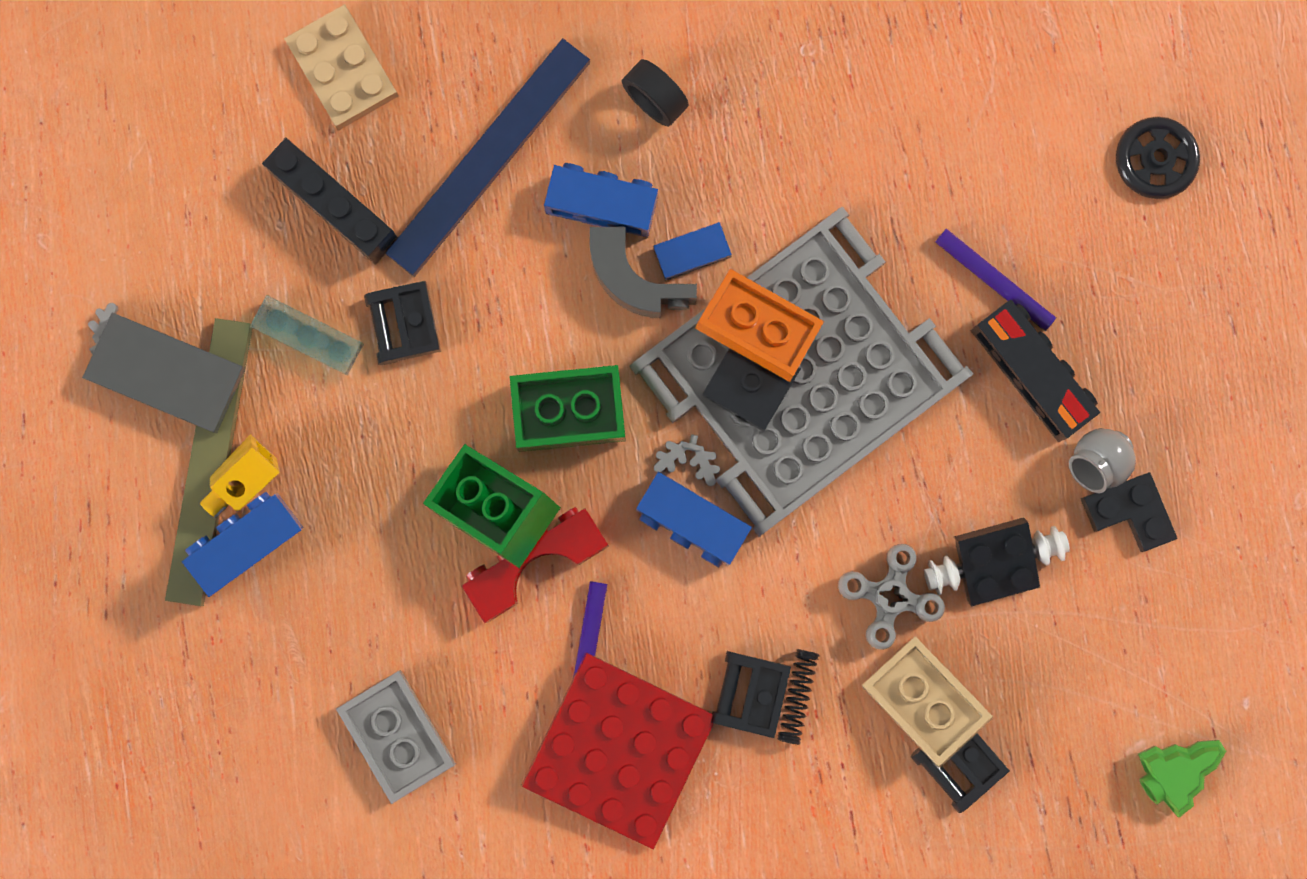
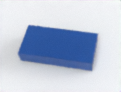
M720 222L653 246L665 281L731 258L732 256Z

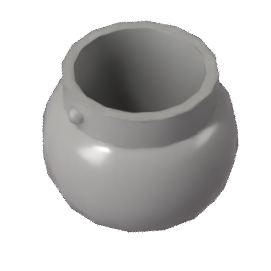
M1104 428L1090 431L1079 440L1074 449V455L1069 460L1070 472L1083 488L1093 493H1102L1109 488L1117 487L1126 482L1135 469L1136 456L1133 444L1125 434L1119 431Z

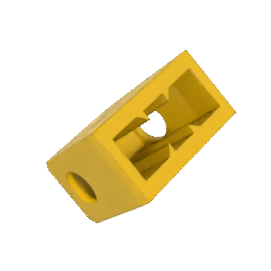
M250 434L211 475L210 488L212 491L200 502V505L214 518L228 505L238 512L280 473L277 458ZM234 480L241 482L237 486H231L228 483Z

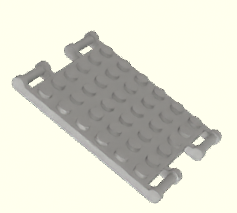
M844 207L832 213L747 277L824 321L799 365L801 370L764 432L702 396L729 350V347L695 329L705 309L629 366L635 375H641L668 411L666 415L672 423L696 407L738 463L719 476L716 481L721 488L726 487L755 525L752 529L758 537L973 375L968 366L965 368L937 334L934 330L936 325L930 318L908 333L866 279L869 275L880 269L886 261L880 254L876 255L849 221L848 217L850 215ZM838 228L865 265L861 268L856 266L831 234V229ZM922 337L953 376L948 381L943 378L916 343ZM657 359L661 361L687 395V398L679 403L652 368L651 364ZM743 472L748 475L775 511L767 518L738 481L737 477Z

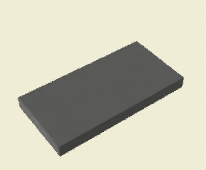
M112 312L82 378L217 434L246 368Z

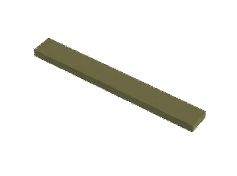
M215 318L209 353L246 368L253 325L245 322ZM244 374L218 433L216 434L196 425L165 601L204 606L206 593L181 561L189 556L185 549L200 538L207 535L212 540L216 537V527L218 526L220 514L214 518L204 510L200 502L212 491L210 488L211 475L231 454Z

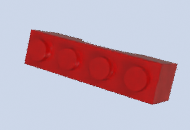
M574 507L559 516L560 524L549 531L546 529L520 569L497 555L496 557L499 560L497 564L489 569H486L485 565H481L466 575L468 582L463 584L462 588L484 623L490 622L518 604V579L524 568L533 560L545 555H560L580 565L609 547L586 508L579 512Z

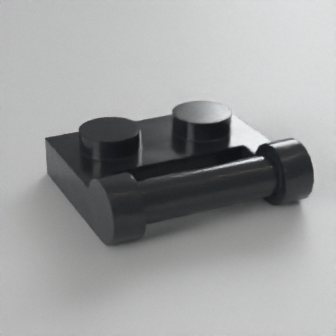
M426 281L379 290L364 295L366 307H370L375 329L379 352L376 353L378 365H388L400 360L441 352ZM392 301L402 342V347L394 349L384 304Z
M727 651L725 662H728L717 710L716 712L712 711L711 723L775 738L791 666ZM744 666L752 668L741 718L730 714L741 668Z
M978 733L950 758L972 784L967 791H963L942 766L938 768L920 748L916 749L910 756L917 765L922 764L953 800L951 805L958 813L968 809L1010 772Z

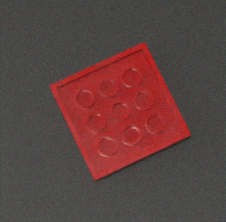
M586 652L521 785L533 793L654 850L714 724L711 723L713 714Z

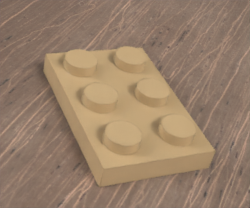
M345 4L284 38L337 130L344 128L399 96Z
M916 636L862 685L868 694L938 768L943 766L993 719V716Z

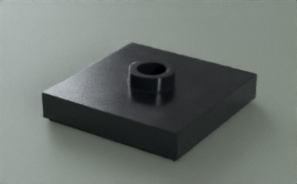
M729 348L702 396L764 432L801 368L798 367L789 382Z

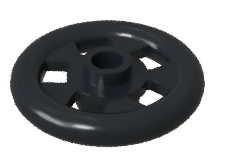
M1149 117L1134 123L1124 132L1116 150V165L1122 180L1131 190L1147 198L1165 199L1182 193L1192 184L1200 166V151L1193 134L1184 125L1166 117ZM1149 132L1154 141L1149 142L1143 147L1138 138ZM1168 133L1180 142L1176 149L1170 143L1164 141ZM1154 152H1161L1164 155V162L1157 161L1154 157ZM1140 155V162L1144 169L1134 171L1130 157ZM1177 158L1186 161L1181 174L1172 170ZM1150 174L1164 175V185L1150 184Z

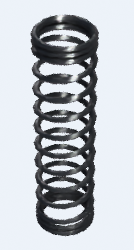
M796 649L795 656L809 663L795 662L793 665L809 672L792 671L791 673L808 681L790 680V683L805 689L789 688L787 690L804 698L786 697V700L803 707L784 706V708L802 716L783 714V718L799 724L781 723L780 725L798 733L778 732L777 739L782 742L800 745L801 738L797 736L802 735V732L793 727H803L805 725L793 718H805L806 715L794 709L806 710L808 707L795 700L809 701L810 698L798 692H811V688L799 683L811 684L814 682L812 679L800 674H816L815 671L803 666H817V663L812 660H819V654Z

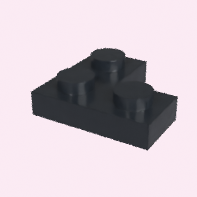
M1150 472L1129 479L1117 487L1107 489L1105 492L1093 493L1080 498L1094 532L1127 520L1140 552L1151 550L1178 539Z

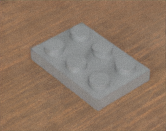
M401 670L336 709L391 804L456 765Z

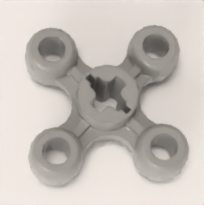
M897 544L889 549L886 558L889 566L888 574L882 581L871 582L861 573L855 571L845 573L838 581L839 592L844 598L848 600L865 598L872 601L877 610L876 618L866 630L867 642L875 649L884 650L893 645L896 639L894 620L901 612L911 611L923 621L934 622L940 619L945 611V605L940 596L934 593L916 595L907 588L906 575L914 567L917 557L913 548L907 544ZM898 552H903L907 557L904 565L899 564L896 560ZM850 579H854L858 583V589L854 593L850 592L847 588V583ZM892 587H894V594L903 600L892 602L888 606V599L879 593L891 591ZM928 601H931L935 606L931 614L925 611V604ZM880 628L886 632V638L882 642H879L875 637L876 631Z

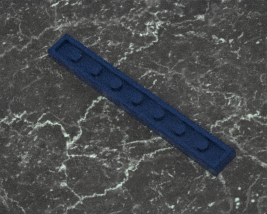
M562 38L388 249L386 255L415 277L588 67L590 59Z

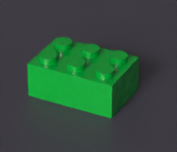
M618 365L509 376L516 449L519 452L626 441Z
M466 444L462 446L423 502L425 506L519 569L561 509L544 492Z

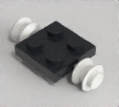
M1023 517L954 536L960 563L956 564L948 556H944L943 564L938 566L932 560H929V568L924 569V576L929 590L935 589L938 595L942 594V588L947 585L954 591H957L960 579H963L967 601L971 606L1040 588L1035 558L1046 566L1050 564V557L1057 556L1060 561H1065V553L1070 551L1069 542L1066 534L1063 531L1059 532L1055 526L1050 528V535L1043 536L1039 530L1035 531L1032 540L1029 523Z

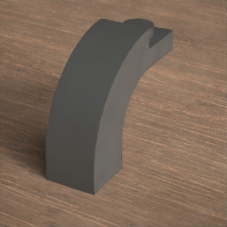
M590 227V253L595 274L605 292L617 304L635 314L650 318H661V304H667L670 310H687L689 305H696L697 284L652 283L642 279L632 270L626 257L625 227Z

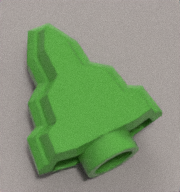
M1220 740L1197 741L1187 748L1175 744L1164 749L1152 746L1138 753L1143 768L1147 775L1139 779L1141 786L1156 805L1164 801L1179 818L1194 806L1193 798L1204 789L1205 776L1217 769L1226 750Z

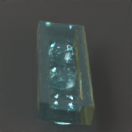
M266 295L250 325L253 329L347 376L364 345L362 342Z

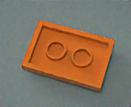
M730 269L697 322L695 329L790 382L824 321Z

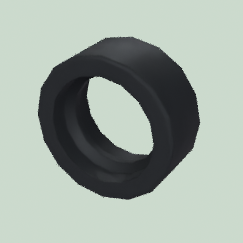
M641 59L621 80L624 89L632 100L661 125L667 127L672 125L689 106L688 99L679 86L663 70L648 60Z

